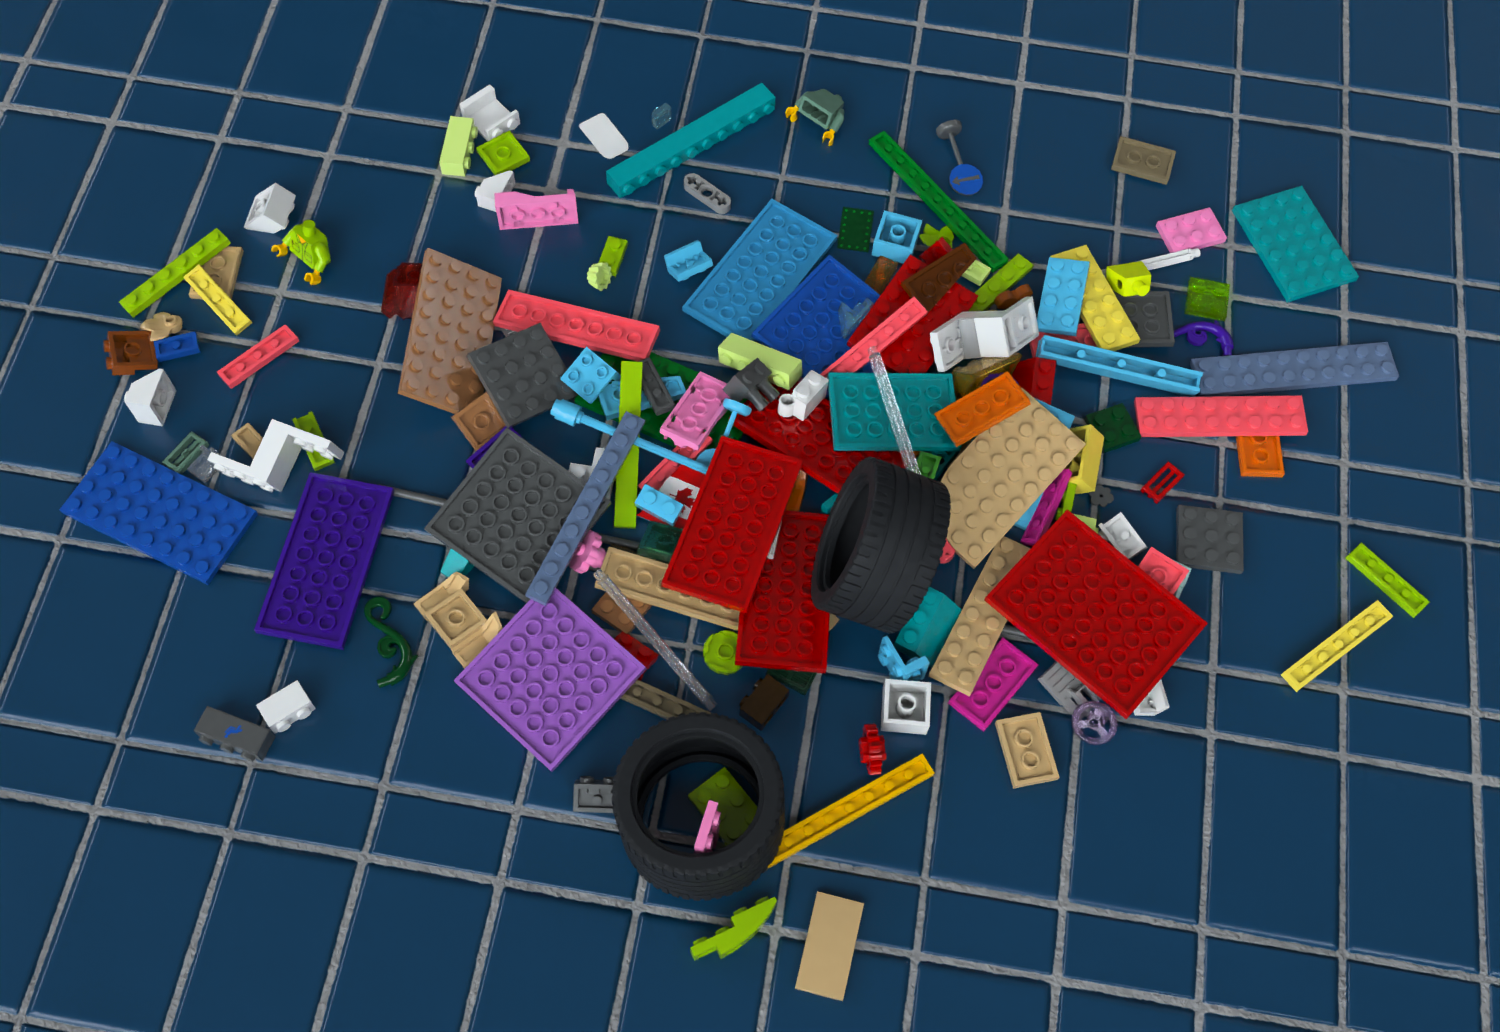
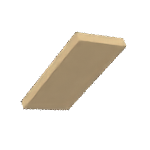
M817 891L795 989L843 1001L864 903Z

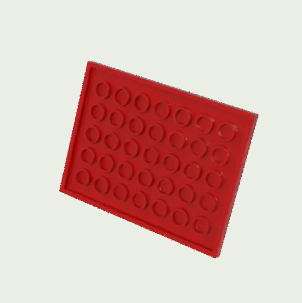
M1066 510L984 599L985 602L1125 719L1131 715L1208 624L1069 510Z

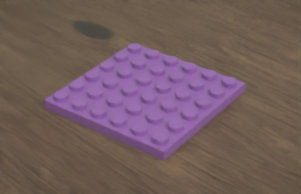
M556 588L546 606L530 599L455 678L454 682L553 772L647 668Z

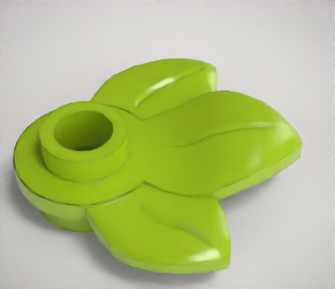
M929 224L925 225L924 234L919 235L924 244L931 246L943 237L952 248L954 235L948 226L938 231Z

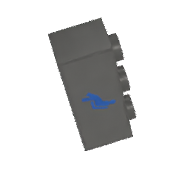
M209 706L206 707L194 729V732L199 736L198 740L209 746L215 743L220 745L219 748L230 754L236 751L241 753L240 756L251 762L254 759L263 762L276 737L270 729Z

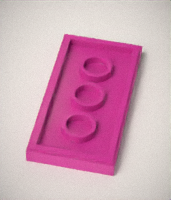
M1002 637L994 647L970 697L957 691L948 701V704L984 732L1039 664Z

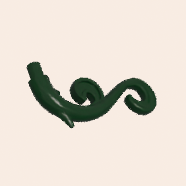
M374 597L366 603L364 614L373 626L387 635L379 640L377 645L378 653L383 658L389 659L394 657L397 649L396 647L391 648L392 644L398 645L401 651L399 665L397 667L394 665L392 671L386 673L387 676L376 680L379 688L390 684L393 686L402 681L409 673L418 655L412 656L411 647L403 635L372 616V610L381 607L383 613L380 618L385 620L389 617L392 610L388 599Z

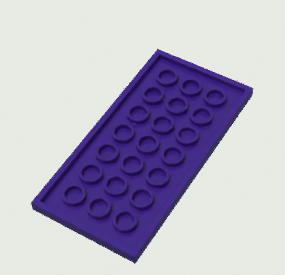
M312 472L309 473L254 628L256 633L335 649H344L394 496V488Z

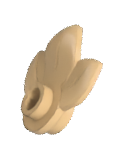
M160 312L154 314L153 318L145 320L141 324L140 329L152 331L150 341H156L179 332L182 329L183 321L180 316Z

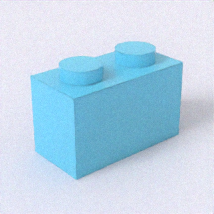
M647 484L643 486L634 502L636 507L671 526L675 525L684 508V504Z

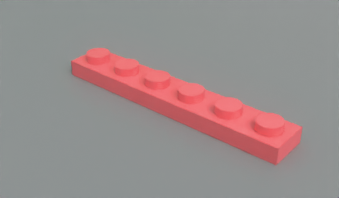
M915 297L911 298L820 375L827 378L829 372H858L927 315L928 311Z

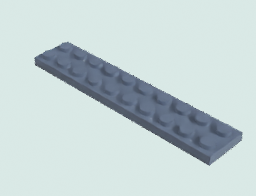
M1388 342L1195 358L1190 361L1191 370L1203 372L1199 385V397L1396 381L1399 378Z

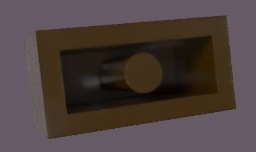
M769 674L764 679L760 678L753 686V693L750 696L746 695L739 704V715L760 731L764 729L789 697L790 691Z

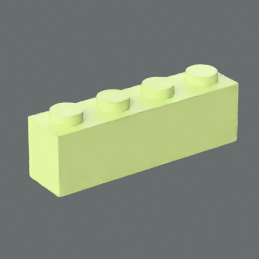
M731 333L718 346L720 363L741 371L756 358H759L772 372L768 377V381L784 389L790 390L802 376V360L734 333Z

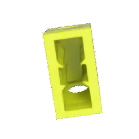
M1142 261L1106 267V280L1111 289L1121 296H1145L1150 291L1151 273Z

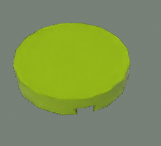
M728 630L719 631V633L709 636L704 643V661L709 669L717 674H733L743 667L735 665L737 633Z

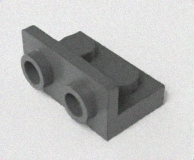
M581 776L580 779H576L574 783L573 812L613 813L612 786L614 785V777H603V780H594L593 776Z

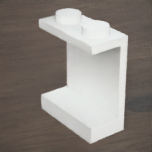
M490 84L460 103L462 117L473 118L474 125L478 128V133L487 141L509 130H514L520 125L518 111L515 109L510 113L496 99L495 89Z

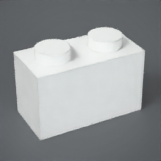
M298 680L256 705L274 734L287 730L292 723L299 719L307 718L316 709Z

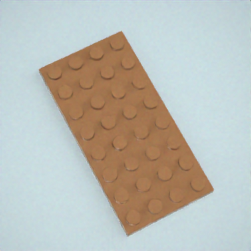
M427 248L425 250L398 394L456 414L483 394L484 386L469 362L467 355L492 343L493 320L497 313L502 282L501 277L433 249Z

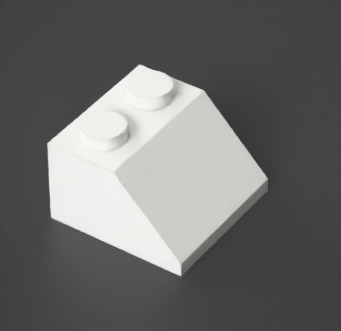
M277 183L266 188L255 196L244 228L273 234L281 229L284 230L289 223L288 216L295 207L293 202L296 195Z
M159 368L131 383L129 391L125 393L124 402L138 423L163 426L177 390L164 369Z

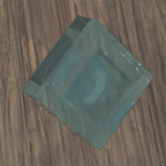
M667 103L655 108L652 112V126L656 129H659L671 120V107Z

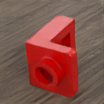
M941 237L919 256V259L930 265L953 249Z

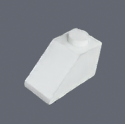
M509 170L484 179L475 190L478 206L496 212L494 193L512 191L515 185L514 172Z

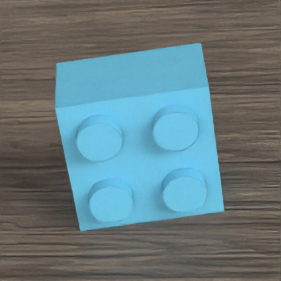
M884 210L874 239L872 256L903 264L910 254L913 256L922 220Z

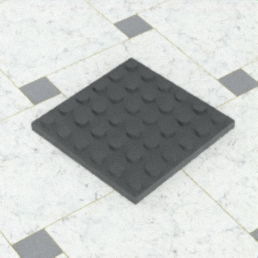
M506 427L424 529L523 602L527 603L530 598L526 597V592L586 483ZM606 497L583 539L611 505V501Z

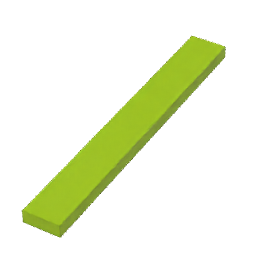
M621 361L619 423L626 411L638 417L641 416L643 362ZM635 445L631 448L616 476L614 528L636 529L637 507L634 502L637 499L639 447Z

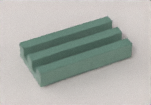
M191 431L162 463L164 466L182 475L208 448L209 444ZM195 439L192 445L189 448H187L189 444ZM181 454V456L172 464V462Z

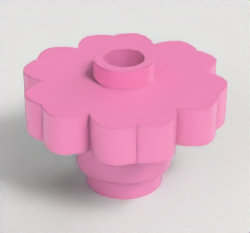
M589 530L570 561L571 569L580 574L587 572L590 566L601 569L607 553L604 548L600 547L602 544L601 535Z

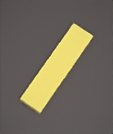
M197 265L183 277L236 336L252 324V321L200 265Z

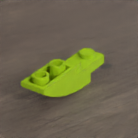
M766 896L755 902L756 906L749 909L742 907L734 911V916L730 920L732 928L729 929L728 926L717 930L715 932L716 935L709 939L704 936L694 941V946L690 947L694 961L716 950L720 959L742 947L754 937L769 919L776 907V898L769 899Z

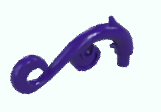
M1214 320V323L1205 321L1193 322L1174 330V338L1187 333V341L1194 346L1204 345L1207 341V334L1204 331L1210 332L1217 337L1216 341L1221 343L1223 356L1232 355V350L1234 349L1233 339L1217 320ZM1202 330L1200 335L1195 333L1197 331Z

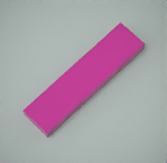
M1064 469L1043 492L1037 509L1020 541L1024 546H1033L1049 529L1072 475L1069 469Z

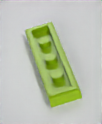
M1362 542L1345 558L1413 618L1430 603Z

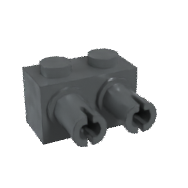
M756 358L735 374L723 388V391L732 400L741 402L744 399H748L759 412L781 394L768 381V377L772 372L759 358ZM759 391L762 392V393L765 395V397H766L769 401H767V400L759 393Z

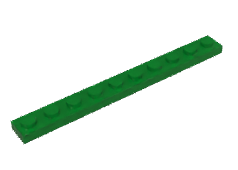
M885 131L869 139V145L952 232L963 243L967 244L976 257L983 264L991 268L992 273L1008 263L1009 259Z

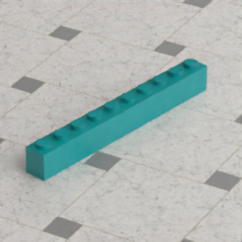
M763 83L758 84L606 171L607 184L619 198L630 195L639 187L647 185L650 181L663 176L672 168L680 166L686 160L694 158L704 150H708L712 145L725 140L733 133L741 131L745 126L755 123L759 118L772 113L775 110L776 97Z

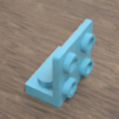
M586 346L562 375L561 380L585 401L592 404L612 380L621 381V375Z
M886 635L882 638L878 658L880 663L888 668L890 679L923 680L930 664L926 656L919 659L918 657L911 658L905 665L888 636Z

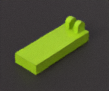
M312 411L308 412V415L292 419L296 428L324 438ZM315 450L313 453L306 451L315 471L335 463L334 459L324 458L320 455L321 453Z

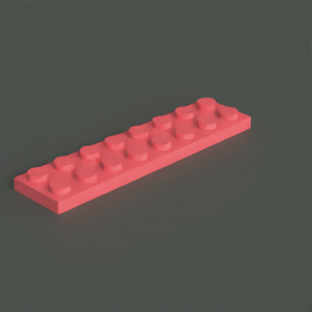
M509 289L493 320L494 326L516 332L541 323L550 340L581 348H586L587 346L593 351L634 361L649 358L660 333V326Z
M1302 395L1135 397L1134 400L1137 429L1142 437L1306 436L1308 433Z

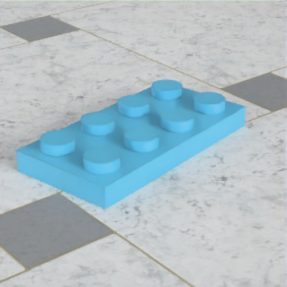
M1049 257L1037 316L1039 332L1068 336L1077 335L1090 261Z

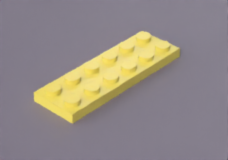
M1087 245L1050 256L1052 258L1090 261L1080 317L1098 348L1117 351L1139 343L1140 337Z

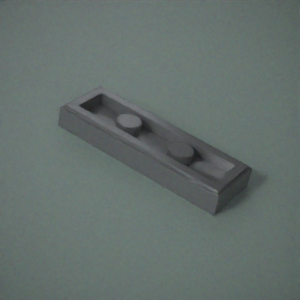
M650 357L638 361L643 362L642 390L655 415L659 416L673 410L676 405Z

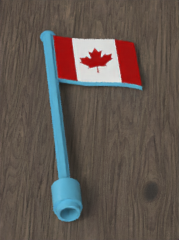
M564 399L555 400L550 415L555 416V419L573 427L576 423H582L613 436L616 430L615 427L584 415V412L581 411L582 407ZM637 437L634 443L635 446L681 465L663 483L659 491L684 504V508L674 526L643 510L637 516L681 534L709 466Z

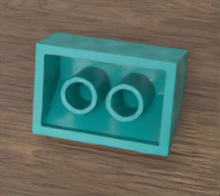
M929 587L918 610L901 629L893 646L897 651L911 658L918 657L919 659L926 656L930 663L929 667L932 668L962 609L945 594Z

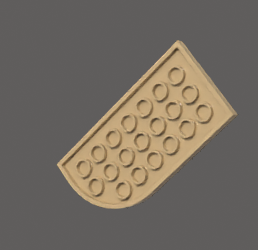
M1023 388L1021 389L1029 398L1031 405L979 434L950 465L940 481L947 487L951 500L950 523L946 539L954 548L955 553L973 569L976 568L1086 445Z

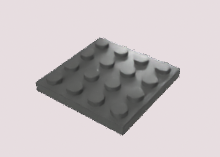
M541 323L472 351L467 355L469 362L507 428L516 426L551 410L556 399L571 401L578 396L574 390L561 380L567 368Z

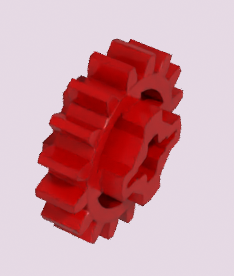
M864 724L863 737H860L858 741L861 763H866L868 774L878 775L882 772V761L886 760L884 736H878L876 724Z

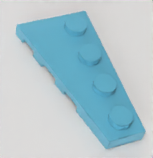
M661 377L673 401L681 399L686 392L681 377ZM612 381V384H608L598 396L606 420L619 417L620 381ZM642 390L641 410L651 408V405Z

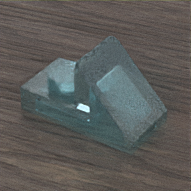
M868 298L863 303H857L853 310L841 302L838 315L841 335L844 339L860 324L872 308L873 302Z

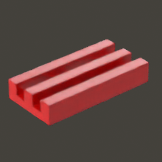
M1168 461L1140 491L1143 494L1146 492L1148 494L1147 497L1153 498L1154 503L1158 504L1185 474ZM1169 468L1171 472L1151 490L1149 487ZM1176 474L1177 477L1157 495L1156 492Z

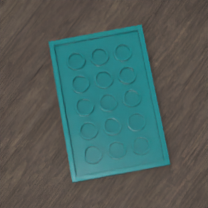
M1303 186L1233 207V214L1287 303L1357 281L1359 275Z
M828 373L834 451L961 450L962 446L956 447L934 415V413L956 401L952 374Z

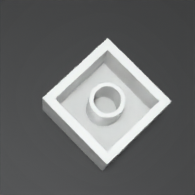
M885 679L882 690L881 731L926 735L930 727L931 682Z

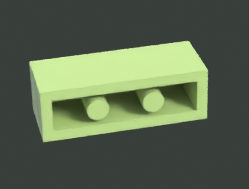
M450 116L439 161L442 174L465 177L467 169H470V154L474 153L473 141L478 135V128L474 125L473 118Z

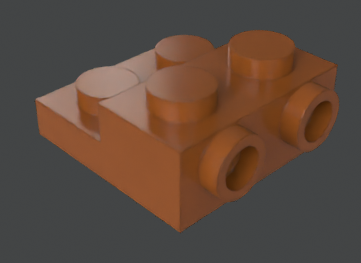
M108 331L107 340H103L104 352H109V357H106L107 370H111L112 375H135V370L157 369L158 363L154 341H150L152 331Z

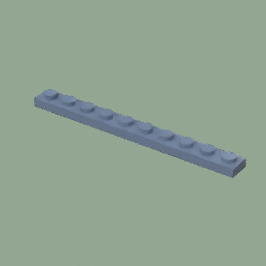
M627 411L625 412L529 586L526 597L544 606L547 605L645 425L644 419Z

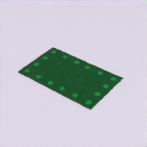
M843 207L837 248L869 252L874 211Z

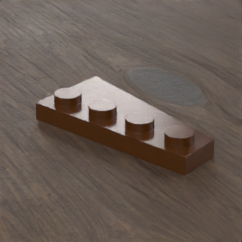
M963 243L907 278L900 285L910 298L915 297L929 313L977 258L967 244Z

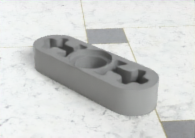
M695 173L687 174L684 177V189L719 214H725L730 211L731 199L728 195ZM704 191H711L713 193L711 196L702 195Z

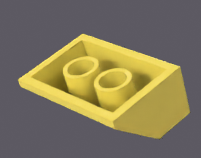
M1091 424L1070 428L1086 445L1064 469H1069L1072 472L1069 482L1077 484L1075 494L1094 492L1104 436Z

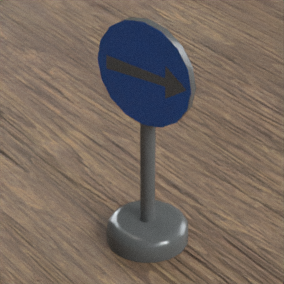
M949 120L936 128V134L940 139H950L958 166L950 173L949 183L958 194L971 196L982 188L983 176L975 166L963 164L954 138L962 131V123L959 120Z

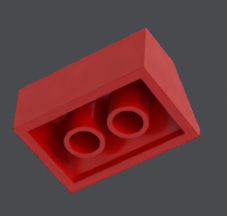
M1034 357L1013 363L1010 375L1018 382L1020 388H1023L1032 397L1051 405L1056 360Z

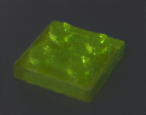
M1190 277L1187 287L1185 314L1225 321L1230 284Z

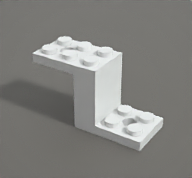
M1033 296L1024 297L1004 311L961 312L930 332V342L933 347L937 371L946 372L965 359L958 320L974 318L980 356L1010 357L1039 336Z
M272 419L250 466L213 452L210 453L207 460L215 464L213 468L221 471L222 474L231 478H240L241 481L247 484H256L261 489L273 493V490L282 492L301 448L311 453L315 450L321 453L322 457L333 460V457L341 460L344 451L330 440Z

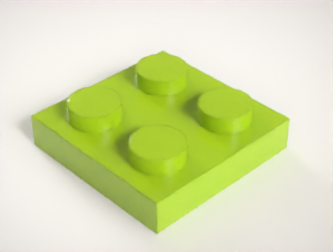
M510 130L476 147L477 153L494 175L509 170L512 171L530 161V156Z

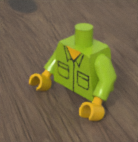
M305 220L302 224L295 225L282 239V244L273 245L271 251L277 252L279 250L277 257L286 256L288 253L287 247L289 246L291 252L314 270L313 273H306L304 280L310 282V285H317L321 282L320 272L323 273L326 265L331 263L326 235L315 227L314 221Z

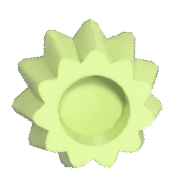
M607 262L593 264L587 272L588 283L600 291L607 289L608 284L611 283V267L608 266Z

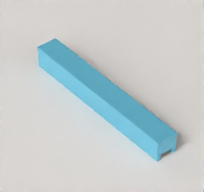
M1044 335L1038 341L1035 356L1056 360V365L1189 397H1195L1200 392V379L1203 376V372Z

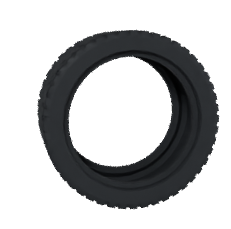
M867 457L860 461L839 491L820 538L811 578V599L814 606L819 610L886 633H895L903 628L914 616V613L924 600V596H926L928 588L933 581L932 579L936 574V569L939 566L940 557L943 554L951 514L950 494L945 484L874 457Z
M691 712L687 715L684 713L679 714L677 717H669L666 721L662 720L656 726H651L647 732L644 731L639 738L633 741L632 746L628 747L626 754L620 760L621 764L618 765L617 775L614 776L613 813L628 858L631 860L634 868H637V872L644 876L647 882L652 883L657 889H662V892L670 893L677 898L680 896L686 900L700 901L705 899L706 901L711 900V898L720 899L725 895L727 897L733 895V892L743 890V887L751 885L752 881H756L760 874L768 869V865H771L774 856L777 855L784 834V783L776 756L773 751H770L769 745L764 743V739L757 735L752 728L749 729L746 724L739 723L738 720L730 719L725 715L719 716L717 713L707 714V712H700V714H696V712ZM695 762H713L732 768L750 783L759 800L756 814L747 830L731 844L707 853H686L674 850L658 841L643 823L645 805L655 785L672 770Z

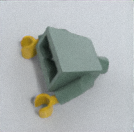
M826 89L807 91L794 103V107L786 109V118L791 115V122H795L797 120V111H799L826 130L829 128V131L823 133L822 143L826 138H829V146H831L834 142V133L838 132L844 121V101L840 95H833Z

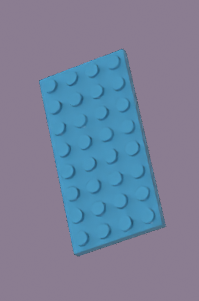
M771 199L682 306V311L725 337L734 333L757 342L751 337L752 332L814 270L836 242L837 235L776 200Z

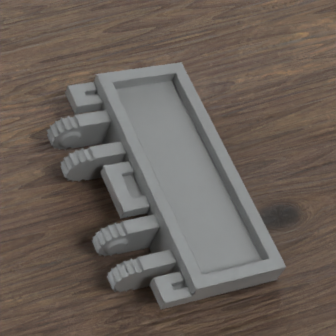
M1057 661L1038 678V681L1059 705H1063L1069 713L1077 707L1071 700V697L1082 710L1089 712L1092 709L1090 703L1080 693L1081 690L1093 702L1096 703L1101 700L1099 696Z

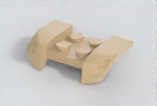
M456 571L439 586L413 604L425 620L429 621L465 669L503 628L496 611L491 614L488 620L483 616L465 593L469 589V578Z

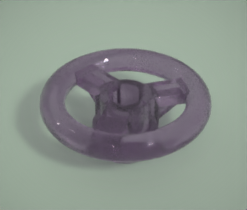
M1087 701L1080 704L1074 710L1072 727L1076 735L1084 742L1092 745H1101L1109 742L1115 736L1117 719L1114 712L1107 705L1097 701ZM1095 708V710L1090 712L1086 720L1079 721V716L1085 709ZM1106 715L1110 720L1109 732H1107L1103 727L1107 722ZM1092 719L1097 720L1099 724H1095ZM1089 727L1092 730H1096L1101 738L1089 737L1081 728Z

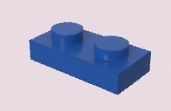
M195 331L154 341L158 362L201 353L198 335Z

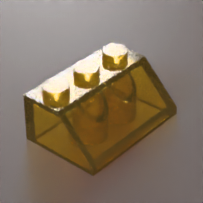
M1015 352L1010 357H983L979 360H972L966 366L956 367L951 372L955 394L959 399L979 388L982 381L990 374H1000L1008 371L1012 375L1022 355Z

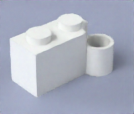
M811 370L793 389L792 395L783 394L780 396L777 409L778 414L782 417H791L793 415L804 421L826 397L829 379Z

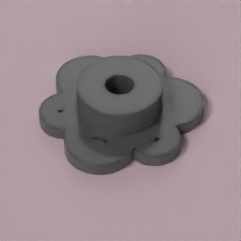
M1097 484L1095 491L1089 492L1091 503L1101 507H1106L1108 503H1112L1114 497L1110 494V488H1104L1102 485Z

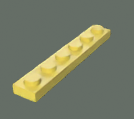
M1379 600L1375 601L1284 671L1281 676L1296 692L1388 622L1393 615Z

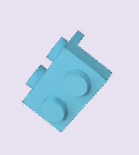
M699 240L664 255L668 273L678 282L687 280L690 276L704 272L713 266L712 259L703 252Z

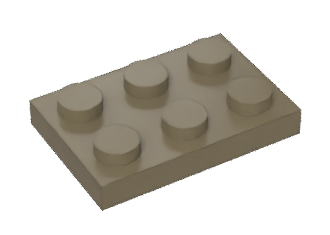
M1120 136L1111 170L1167 185L1176 151Z

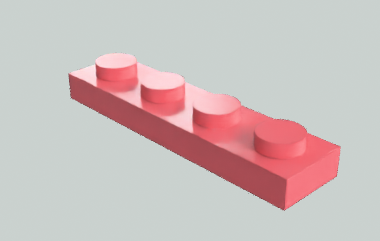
M285 324L218 370L217 373L228 387L232 389L297 344L299 339Z
M708 435L699 450H695L694 453L693 449L688 446L686 448L676 446L672 451L695 460L713 442V439ZM664 458L638 487L642 490L643 486L647 484L659 491L663 483L681 465Z

